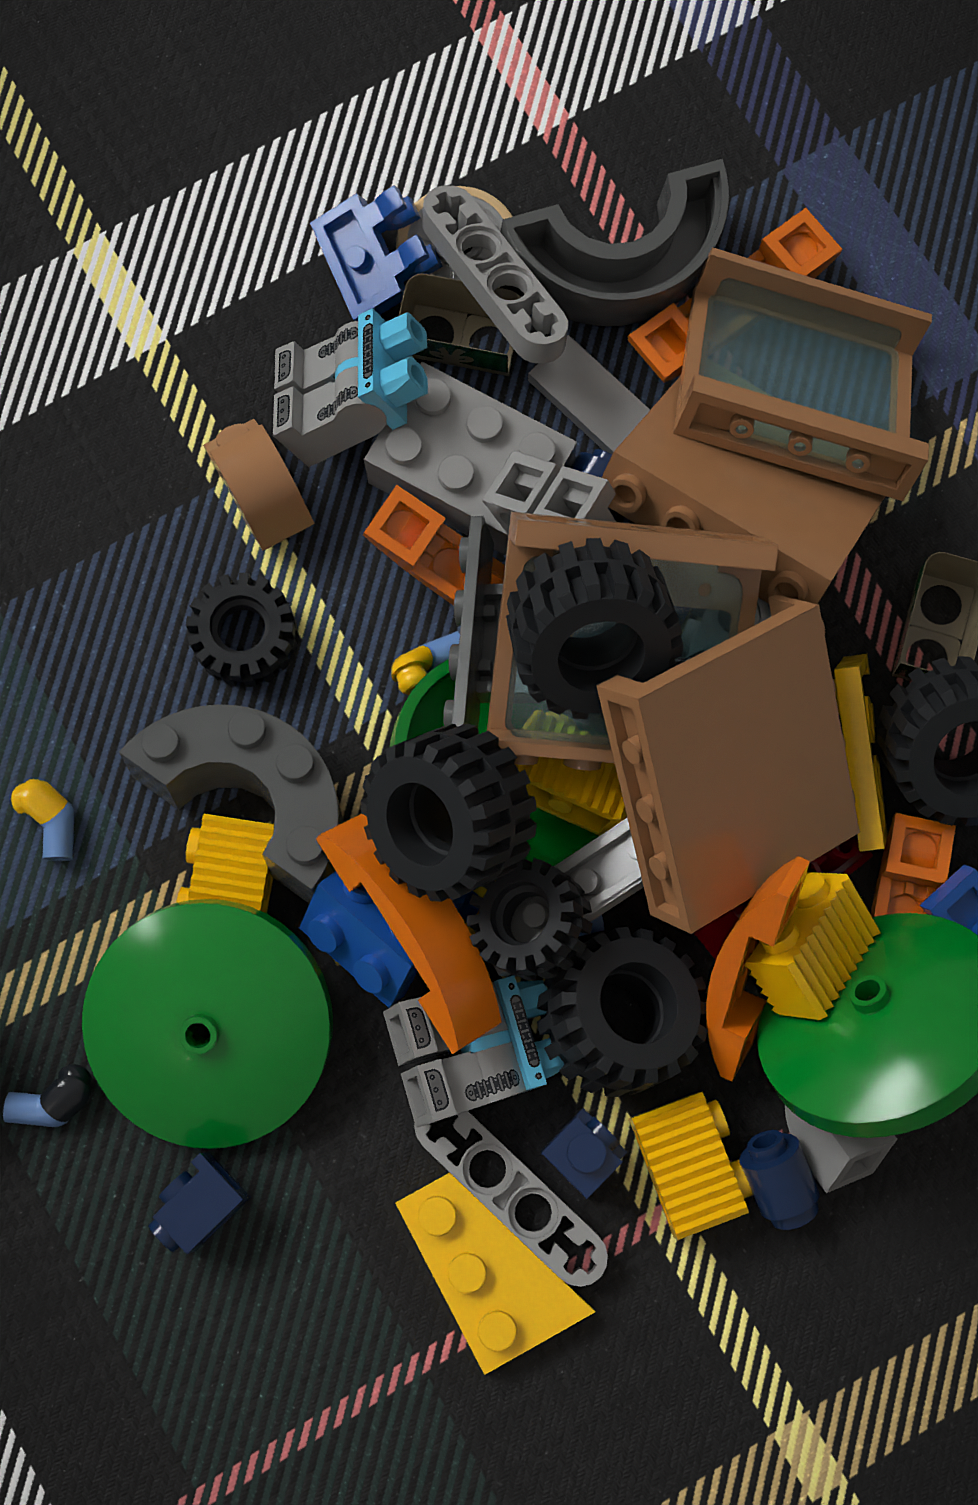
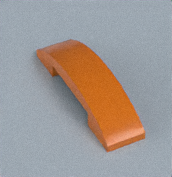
M804 208L765 236L761 241L759 250L748 258L816 278L841 254L842 248L811 212ZM692 298L680 307L672 303L628 335L627 340L663 383L680 376L682 373ZM712 307L705 361L733 344L764 320L722 307Z
M396 484L364 531L363 536L406 572L454 606L455 593L457 590H464L465 573H462L459 563V544L463 536L443 523L446 519L444 516ZM494 557L491 584H503L505 565Z
M900 813L893 815L871 909L872 917L895 913L926 914L919 905L948 879L956 825L942 824L938 821Z
M360 814L321 833L316 840L348 891L350 892L362 885L364 886L430 991L418 999L450 1052L452 1054L456 1053L501 1024L499 1006L483 958L479 955V949L473 946L469 937L471 933L452 900L448 898L442 902L430 901L427 894L419 898L409 893L406 882L398 885L389 876L390 868L386 863L380 865L374 855L377 849L373 840L367 839L364 826L368 825V820L364 814Z
M799 856L780 867L756 891L725 940L711 973L706 1004L709 1044L720 1076L729 1081H733L754 1043L760 1015L767 1002L765 999L744 991L750 969L744 965L759 941L774 947L794 913L810 864L809 860Z

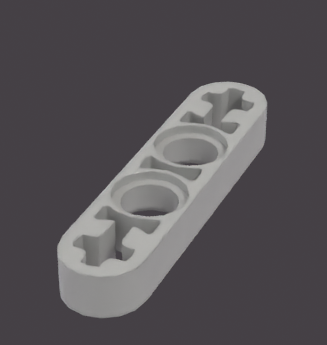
M444 185L429 191L423 203L422 227L425 234L515 352L524 360L532 363L545 364L558 359L565 350L568 333V320L561 308L475 199L465 189ZM458 216V231L456 232L457 223L453 219V217ZM477 246L490 250L493 256L480 261L468 258L463 252L468 248ZM505 285L519 288L524 293V296L516 300H505L499 298L494 293V290ZM531 324L537 332L530 333ZM548 333H551V336H548V337H545V336H544V335H546V334H548Z
M468 1111L457 1114L458 1118L453 1124L455 1130L465 1139L468 1138L471 1129H475L483 1137L481 1141L466 1150L458 1166L453 1164L447 1157L448 1154L457 1150L447 1138L441 1137L436 1142H433L427 1136V1133L431 1130V1124L416 1128L414 1124L416 1137L421 1145L560 1279L569 1285L582 1287L594 1283L602 1276L607 1267L608 1254L601 1238ZM484 1150L495 1151L501 1155L506 1166L505 1176L502 1181L496 1186L489 1188L476 1184L471 1178L469 1171L472 1158ZM532 1193L546 1198L551 1207V1218L548 1224L537 1231H529L522 1228L516 1221L514 1214L518 1201L525 1195ZM563 1216H566L573 1222V1226L563 1232L573 1243L580 1246L588 1240L594 1245L589 1256L595 1265L588 1272L580 1267L574 1269L572 1273L567 1271L564 1265L568 1260V1256L555 1241L549 1253L545 1252L538 1245L539 1242L547 1239L556 1231Z

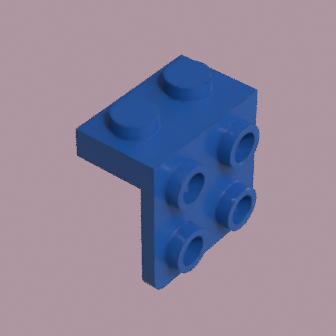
M336 871L317 885L299 929L310 938L311 942L319 950L329 954L347 970L364 990L373 993L388 1008L392 1007L405 996L417 973V969L363 885L349 892ZM474 891L452 900L465 924L467 923V915H476L479 909L469 904L472 893L478 895Z

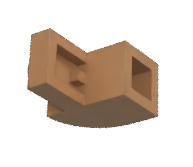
M255 419L244 424L231 425L223 429L215 439L203 445L262 551L315 524L274 443L263 425H258Z

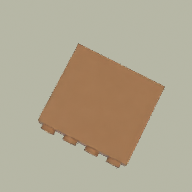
M705 362L703 376L752 390ZM680 376L613 452L602 478L610 482L616 493L608 507L635 524L765 537L778 544L779 547L775 571L762 570L758 598L769 604L768 598L776 594L818 604L886 496L673 434L681 381Z
M775 594L768 598L771 612L770 618L644 683L616 675L597 685L651 916L692 934L752 898L761 885L774 872L797 856L811 862L860 833L855 808V795L851 786L845 752L846 744L837 708L835 683L832 678L827 652L825 626L821 618L819 604Z

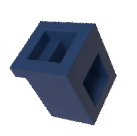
M582 1108L540 1153L588 1199L622 1163L620 1159L627 1151L594 1116L592 1117Z
M210 1152L199 1153L191 1161L199 1170L194 1177L187 1170L184 1171L159 1195V1198L165 1205L153 1216L154 1220L148 1226L155 1237L172 1252H175L179 1247L186 1254L197 1251L251 1198Z

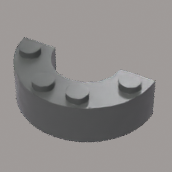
M723 159L669 173L657 202L659 224L651 233L633 242L608 244L588 238L568 222L559 204L503 219L500 232L561 308L568 320L594 326H622L642 322L653 318L672 303L677 304L697 283L711 248H715L727 217L729 203L727 172Z
M217 704L198 706L170 714L152 723L129 740L119 751L132 777L178 810L196 795L216 788H242L263 797L275 810L274 833L262 854L271 876L309 904L317 885L336 871L316 840L321 833L344 823L332 778L322 757L314 746L300 732L281 719L260 710L237 705Z

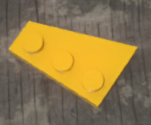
M868 655L843 657L834 669L835 679L833 680L836 689L835 696L838 713L841 716L843 736L846 744L845 752L851 786L855 795V808L860 831L857 834L859 850L861 852L885 849L888 833L878 756L872 755L871 743H875L874 708L870 697L864 696L862 676L870 674Z
M450 1172L395 1202L484 1375L595 1313V1310L579 1294L542 1262Z

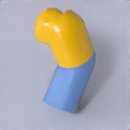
M456 631L425 643L395 659L391 668V677L393 681L398 682V688L403 694L410 695L411 691L426 674L449 659L451 645L459 644V632Z
M29 779L25 783L16 786L11 795V803L14 810L19 814L26 813L43 827L42 859L47 861L73 860L74 809L71 803L52 785L43 780Z

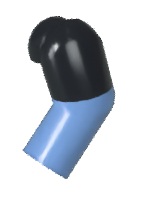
M70 1064L64 1066L59 1071L58 1079L41 1095L9 1092L4 1103V1122L46 1127H59L66 1124L87 1104L91 1096L90 1085L92 1077L90 1072L81 1065Z

